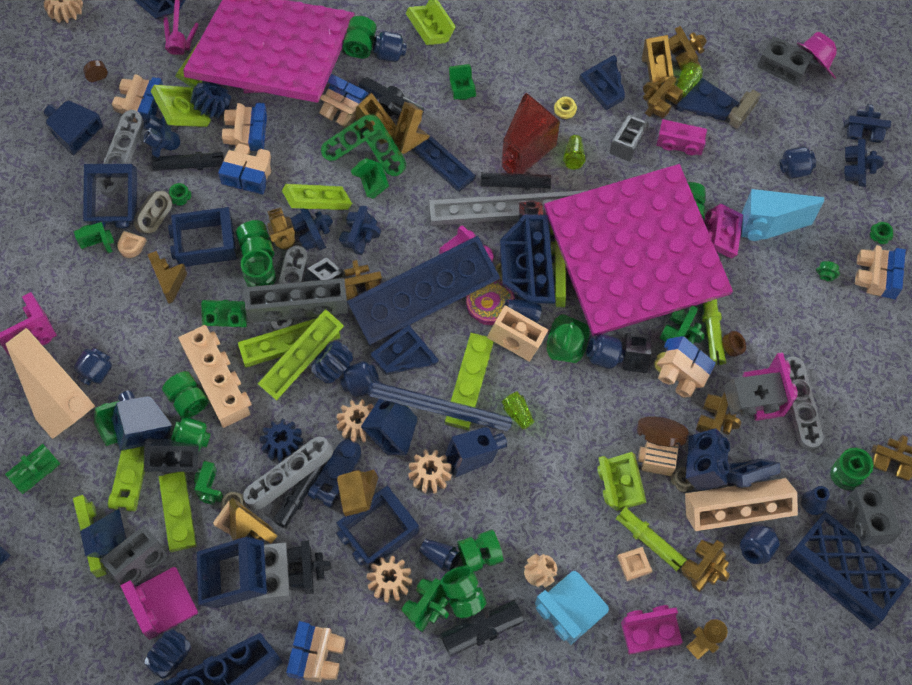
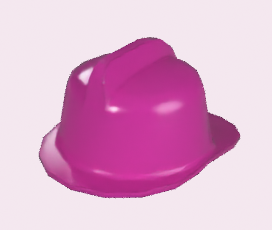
M816 32L803 44L796 43L800 49L814 55L813 58L836 79L829 68L837 54V48L829 37L821 32Z

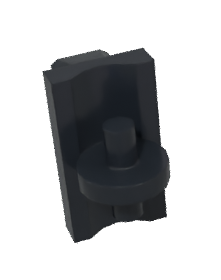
M309 540L301 541V546L287 549L288 564L303 565V572L289 574L290 590H305L306 594H314L313 572H316L317 580H324V571L332 568L331 562L323 561V553L321 552L315 553V561L312 562Z

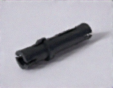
M198 151L196 154L159 156L158 158L152 156L153 171L189 168L203 170L206 167H221L224 155L223 152L202 153Z
M481 172V187L525 188V190H530V188L551 189V174Z
M327 462L295 484L290 493L284 496L281 508L272 519L276 525L287 529L293 516L303 507L305 497Z

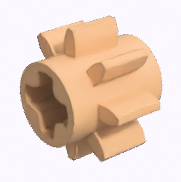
M536 553L527 559L528 564L524 566V575L531 585L537 587L543 585L546 588L555 582L553 577L557 575V565L550 556H545V554L539 556Z

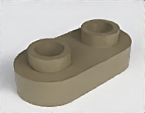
M754 89L751 92L746 91L740 100L741 105L731 110L728 119H730L729 125L738 129L757 105L761 93Z
M156 191L149 194L134 216V226L140 233H153L159 228L172 208L170 195L165 191ZM155 200L159 202L158 207L155 205ZM143 218L147 221L146 226L142 222Z

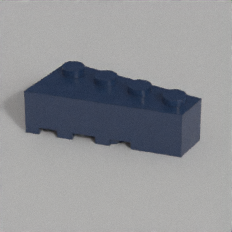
M258 633L228 648L226 652L216 657L211 656L203 660V663L189 670L186 668L176 673L177 676L167 681L162 680L154 685H256L283 662L263 635Z

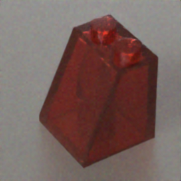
M528 93L523 95L503 139L501 164L503 169L511 174H524L557 146L560 120Z

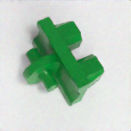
M223 299V301L202 300V326L247 327L245 301H229L227 299Z
M691 306L690 310L682 309L673 312L669 320L681 325L678 330L667 324L660 339L666 342L667 339L684 336L692 344L694 342L701 343L704 339V334L700 331L702 325L695 323L694 327L690 326L698 308Z
M41 444L27 457L25 455L20 457L22 461L5 475L24 494L61 463L44 444Z
M436 578L433 582L421 579L416 588V592L422 596L418 604L408 600L401 609L413 626L421 632L424 631L429 622L434 624L438 617L445 620L449 617V613L444 609L449 601L446 599L440 580Z

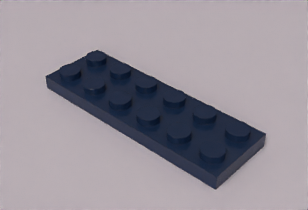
M477 235L348 300L347 303L370 346L402 330L407 325H412L500 280V276Z

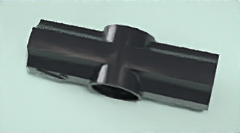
M368 77L363 78L359 82L358 87L369 94L372 93L389 116L395 115L400 117L404 102L414 104L423 110L424 113V107L406 98L403 92L395 86L387 88Z
M512 600L491 611H480L466 619L465 623L444 631L440 636L451 657L476 644L481 646L488 639L490 641L496 639L500 633L523 623L524 619L515 600Z

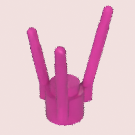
M175 0L173 32L171 35L168 18L164 17L165 49L172 55H183L185 50H190V44L199 26L197 22L194 24L187 40L183 33L178 32L180 0Z

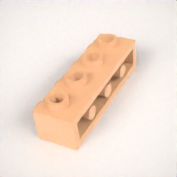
M203 325L178 337L222 427L225 428L251 415L248 409L252 405L246 392H240L238 386L241 385V382L236 372L230 373L227 366L231 363L225 351L220 352L217 348L220 345V341L215 331L209 332L207 326Z
M786 478L756 482L746 488L731 486L685 493L686 516L695 531L798 515L797 491Z

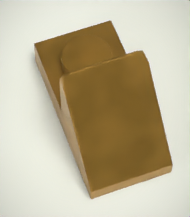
M668 35L648 38L644 41L642 62H647L649 79L654 84L657 81L660 83L665 82L671 75L674 76Z
M370 93L356 106V121L369 114L376 115L392 137L396 125L375 96ZM366 120L367 125L363 128L368 127V129L374 131V121L369 122ZM385 139L378 140L381 145L387 142Z
M404 102L392 138L399 151L403 154L430 137L429 134L418 128L422 120L423 110L408 102Z
M157 251L149 253L147 255L168 304L172 303L187 276L184 264H179L169 268L166 259H160Z
M374 469L366 472L356 470L337 477L345 516L370 509L378 481V475Z
M232 497L229 501L230 533L232 539L237 540L246 537L250 533L257 540L265 539L271 544L278 536L273 528Z

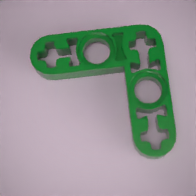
M373 114L360 118L325 141L321 147L322 156L326 160L334 161L366 141L388 175L398 176L406 169V161L381 120ZM366 120L369 122L374 121V131L368 129L361 133L359 129L367 125ZM348 131L356 134L357 141L355 144H349L346 141L345 135ZM379 139H385L388 142V150L386 152L378 150L377 141ZM341 142L343 146L338 148L335 154L328 153L330 146H335ZM393 151L395 154L391 155V158L394 162H400V165L398 166L399 171H397V169L392 170L390 168V165H392V161L390 160V158H387L385 160L383 156L388 155Z

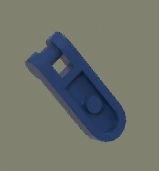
M349 439L338 444L318 479L311 486L308 497L313 500L319 499L323 501V505L329 508L333 507L340 495L337 477L353 472L361 459V447L356 441L352 442ZM325 484L332 487L329 493L322 490Z

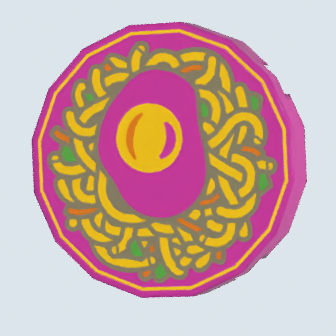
M498 280L467 296L466 307L469 315L478 320V322L484 325H494L504 307L505 301L507 299H514V295L511 290L502 285V281Z

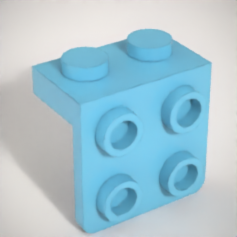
M576 571L568 574L549 592L544 590L537 596L535 602L536 610L545 620L548 619L555 627L556 634L563 641L567 640L570 645L609 611L608 605Z

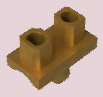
M681 26L675 28L676 35L668 40L672 54L682 48L685 51L675 57L680 69L683 70L690 66H693L694 69L700 68L701 66L695 51H698L699 54L705 51L703 48L707 42L705 36L696 35L693 32L689 35L691 39L689 41Z
M671 75L662 86L658 81L655 84L647 82L643 86L645 93L643 99L648 101L647 105L649 107L645 112L646 115L651 117L654 113L664 119L671 110V105L665 102V100L668 99L674 104L681 100L684 91L675 85L677 78Z
M281 207L268 211L270 223L267 226L272 242H275L276 246L280 249H289L295 242V232L290 216L284 217Z
M353 260V268L344 269L345 276L355 275V277L345 279L347 301L358 296L357 286L365 285L366 291L380 285L382 279L381 272L361 275L360 273L369 272L368 264L359 266L358 261Z
M725 392L722 397L711 394L707 395L703 409L715 413V416L712 419L701 415L696 426L697 431L704 432L716 428L720 432L722 425L724 426L723 433L729 435L731 429L740 428L741 421L736 417V414L731 415L730 410L728 414H725L728 407Z
M901 435L898 441L889 438L887 445L894 447L895 450L879 444L877 446L873 445L871 450L874 453L872 459L873 468L886 472L890 460L899 463L894 476L910 481L912 478V457L903 454V452L912 454V446L907 445L908 437Z
M701 540L695 550L696 555L702 558L700 564L698 565L689 559L681 568L682 574L691 581L693 588L698 592L703 589L707 582L715 585L718 579L726 582L730 577L729 573L725 570L729 563L724 560L726 557V553L722 549L724 544L718 540L714 544Z
M718 619L708 621L704 626V630L702 627H698L693 632L697 637L686 648L697 659H700L708 650L715 653L720 648L717 643L723 642L727 637V626Z

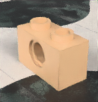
M505 305L487 338L530 362L541 345L548 329Z

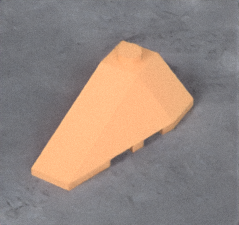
M27 328L6 343L35 420L52 439L95 407L79 386Z

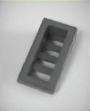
M628 115L614 137L609 153L630 162L649 126V122ZM631 125V126H634V127H636V128H638V129H640V130L638 131V130H635V129L630 128V127H628V126Z

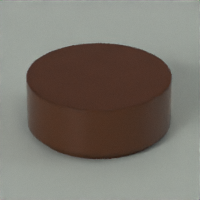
M99 60L90 61L83 68L85 78L89 82L105 79L108 75L105 64Z
M731 331L723 336V347L730 356L737 357L746 351V341L739 332Z

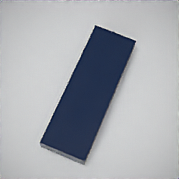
M431 135L428 139L411 149L458 192L476 179V175Z

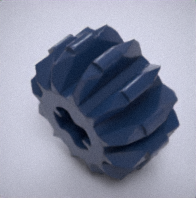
M202 81L194 87L191 103L194 105L195 110L201 112V115L205 114L209 118L214 116L219 119L221 115H224V111L229 109L231 96L227 94V89L221 87V84L217 85L212 82Z
M339 341L330 342L315 358L311 371L316 374L315 376L320 381L322 380L326 384L332 383L342 373H345V370L350 366L353 360V353L349 351L345 344Z
M283 418L279 425L271 421V429L264 427L263 433L265 435L259 439L260 443L263 444L261 447L262 452L268 453V458L271 461L277 457L279 463L284 460V456L289 457L292 455V452H296L300 449L299 446L304 444L303 438L300 437L302 435L301 429H295L296 425L293 421L286 425V421ZM284 438H286V441H285V442H284V441H280L279 443L277 442L278 439H279V440H283Z
M174 629L169 630L152 645L144 663L155 676H159L162 679L167 678L183 663L191 649V644L182 633H178Z

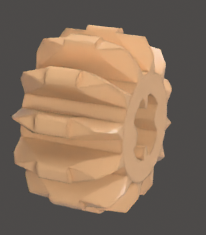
M82 0L44 1V8L51 20L55 19L58 23L64 19L68 24L69 18L76 20V15L82 14Z
M363 399L359 402V405H355V402L351 400V407L342 405L341 410L343 413H338L336 416L339 421L337 429L343 431L342 437L344 439L351 436V441L355 442L357 437H361V441L365 443V435L367 433L361 428V425L374 406L372 403L365 406ZM360 418L361 423L356 424L354 419Z
M426 449L423 451V457L416 454L414 456L415 462L409 463V469L411 470L408 474L409 479L415 480L413 487L419 488L422 485V492L424 494L428 491V487H432L434 494L437 493V485L445 489V481H450L452 475L449 473L452 470V465L446 463L447 456L442 455L438 458L437 450H434L433 454L429 455ZM428 468L434 469V472L432 471V475L426 474V470L428 471Z
M390 556L389 563H386L385 559L381 557L379 558L381 566L373 563L371 565L373 572L367 573V579L372 581L368 584V589L376 590L374 593L376 599L384 594V602L386 603L389 602L390 595L394 596L395 601H399L398 592L407 595L408 589L406 586L412 585V579L407 577L411 574V569L404 568V560H400L395 564V557ZM394 575V582L388 581L385 583L384 576L391 577Z

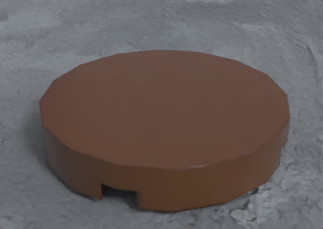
M656 416L641 418L636 429L639 436L645 435V440L665 447L675 446L676 443L682 446L687 442L689 435L688 429L684 425L668 418Z

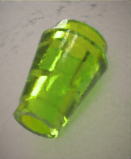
M689 62L682 68L676 85L684 91L682 97H685L703 78V69L696 63Z
M572 135L569 137L563 162L567 168L577 170L583 166L586 157L582 137Z
M518 391L501 401L504 406L502 409L522 430L535 423L524 395H520Z

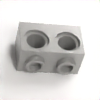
M286 543L264 545L265 558L268 556L276 558L273 565L265 566L266 585L270 582H275L278 586L275 591L256 597L259 605L292 601L289 587L288 547Z

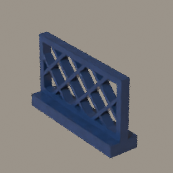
M826 511L786 558V560L871 630L885 619L888 611L911 582L908 577L871 547L862 546L860 539ZM824 521L833 527L834 535H823L821 524ZM807 541H818L820 553H814L806 547ZM824 541H836L838 553H827ZM842 541L853 543L856 553H844ZM828 558H839L842 570H834L829 566ZM864 558L874 560L877 570H866ZM846 559H857L860 570H848ZM850 576H861L864 588H856L851 584ZM868 576H879L881 588H870ZM885 576H893L901 582V585L898 588H888ZM872 594H883L885 601L883 608L873 602Z

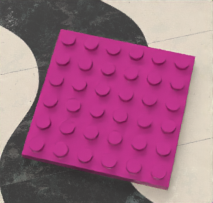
M222 0L183 70L184 77L318 103L342 50L349 20L355 16V13L289 0Z
M680 164L544 204L545 212L548 215V220L593 337L728 296L733 292Z

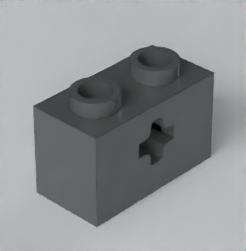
M780 372L734 378L723 386L731 415L741 414V417L755 415L756 411L763 410L765 414L774 413L780 410L779 407L788 402Z

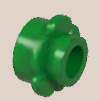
M176 183L169 189L172 204L176 203V205L182 206L187 203V200L191 199V191L182 183Z
M878 222L870 229L871 239L879 244H887L893 239V228L887 222Z
M822 261L819 267L816 268V272L820 275L819 278L821 280L831 282L840 276L839 265L834 262Z

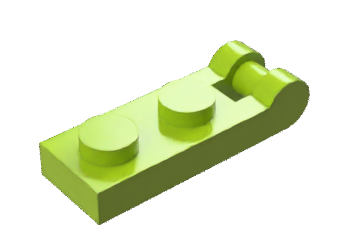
M144 446L121 451L112 492L108 499L109 509L117 510L118 507L126 508L127 511H136L145 473ZM122 491L130 492L128 498L121 497Z

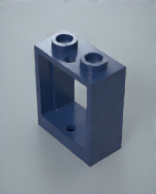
M84 164L83 221L91 225L102 222L104 228H106V224H115V228H130V224H134V216L137 213V168L133 164ZM96 178H128V216H96Z
M229 207L171 215L172 224L168 225L170 239H174V245H170L172 260L176 259L178 265L184 264L185 267L237 260L233 221ZM221 225L224 247L184 252L182 230Z
M388 485L373 495L368 511L344 516L336 522L338 528L337 537L344 546L347 544L351 546L354 550L352 556L360 567L365 565L368 570L371 569L373 563H380L379 558L383 557L385 559L419 534V525ZM384 504L404 529V532L369 557L349 529Z
M243 537L198 551V605L220 608L266 595L264 541ZM239 556L240 589L221 594L220 561Z

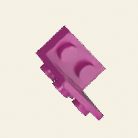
M32 292L22 296L26 303V306L22 308L28 319L0 332V345L9 356L6 343L25 328L33 334L41 345L48 344L53 337L57 336Z
M783 352L776 354L768 369L743 373V377L780 372L788 402L779 407L780 410L777 412L765 414L764 410L756 411L757 413L754 415L755 421L784 417L797 398V387L791 382L790 364L788 360H785Z
M172 567L137 587L131 580L120 585L142 633L149 640L198 614V610L176 567Z

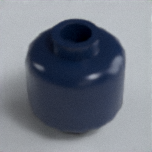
M382 31L379 35L375 36L373 53H376L379 60L397 62L401 56H405L407 43L403 42L401 34Z
M806 146L788 149L783 153V159L779 160L780 170L782 173H786L790 179L808 176L812 173L813 168H816L815 154Z
M599 334L595 338L590 339L586 355L593 365L612 369L618 363H622L625 357V349H622L620 339Z
M95 347L91 350L84 349L73 366L75 372L79 374L77 379L89 386L92 382L96 384L102 383L112 368V363L109 361L111 357Z
M365 361L350 365L345 370V373H343L344 377L340 379L343 390L350 392L356 398L368 394V387L371 382H380L375 366L373 364L369 365Z
M753 525L741 539L740 549L743 557L752 564H766L778 550L780 542L772 528L763 525Z

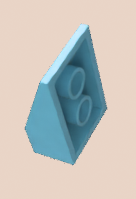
M751 189L742 211L741 237H747L751 241L765 240L812 225L824 203V197Z

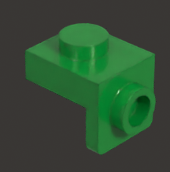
M471 65L450 66L449 82L454 100H467L470 97H476Z
M365 158L351 169L353 176L361 178L366 196L374 199L389 187L383 166L379 162Z
M102 222L94 225H85L74 231L75 238L81 249L103 242L107 252H113L111 244L115 243L110 229L105 230Z
M119 401L104 403L95 408L94 425L106 446L118 443L112 416L115 405Z
M207 461L203 462L202 468H198V472L195 474L194 483L196 486L194 490L201 502L214 505L215 501L222 502L223 494L221 491L211 489L217 469L214 463Z

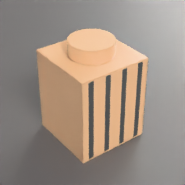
M647 441L645 447H640L638 462H642L641 471L672 476L676 468L678 444L672 447H665Z

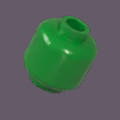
M185 417L181 422L176 421L171 440L180 443L198 444L199 453L201 447L207 448L211 433L206 432V423Z

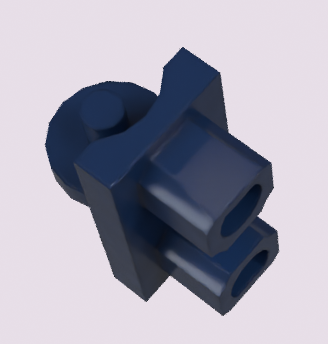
M867 104L865 110L857 109L856 116L850 115L848 120L844 121V127L847 128V139H861L863 130H869V142L881 143L884 140L886 131L891 128V121L880 119L881 112H875L873 104Z
M151 114L146 119L144 129L147 132L143 137V142L152 147V155L158 158L162 148L171 151L180 146V136L171 131V125L167 124L164 116L159 119Z
M858 139V146L845 147L846 162H858V165L845 166V181H858L859 186L866 187L867 169H869L870 174H875L877 169L883 167L884 159L878 156L876 151H871L870 155L867 156L866 139Z
M360 206L358 212L348 213L346 223L352 228L351 232L343 231L339 237L343 247L352 248L355 254L363 255L366 243H370L372 238H379L381 234V229L376 226L377 220L368 213L367 206Z
M300 209L301 212L291 217L290 220L296 232L307 227L310 230L298 236L303 248L309 250L318 246L319 250L325 249L326 246L319 231H323L324 234L330 232L329 227L333 223L332 217L330 215H323L321 211L315 213L316 219L313 220L308 209Z

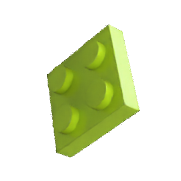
M154 85L152 87L151 93L168 125L208 127L211 122L210 118L205 114L201 115V112L195 110L194 105L191 103L193 87Z

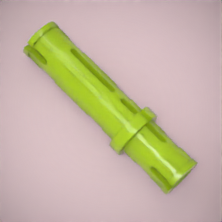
M717 299L711 300V302L702 303L704 310L702 320L706 324L710 358L717 365L718 356L719 364L723 365L726 363L720 326L722 315L718 312Z
M627 507L616 517L615 520L619 521L633 533L632 537L634 539H640L676 572L687 560L686 557L682 556L648 527L649 523L647 521H641Z

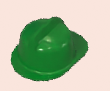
M565 314L555 318L547 340L546 350L552 360L571 363L580 361L587 347L590 335L589 325Z

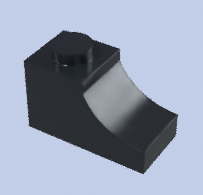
M144 439V472H198L199 445L180 443L171 439Z

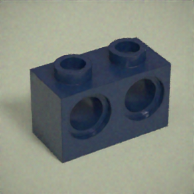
M716 428L689 436L686 479L698 491L727 485L730 443Z

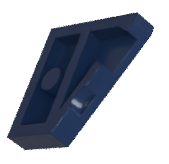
M615 55L580 74L579 80L606 111L624 101L625 92L621 84L620 71L618 72L617 57Z
M702 78L680 101L676 110L683 112V110L696 112V115L711 116L714 119L725 121L734 107H738L739 102Z
M407 325L370 354L371 359L385 375L428 367L439 362V359L410 325Z
M765 459L730 463L727 482L736 484V487L746 488L750 487L753 482L767 481L770 479V476L781 473L780 463Z
M118 509L80 531L84 553L87 557L103 558L127 539L121 512Z

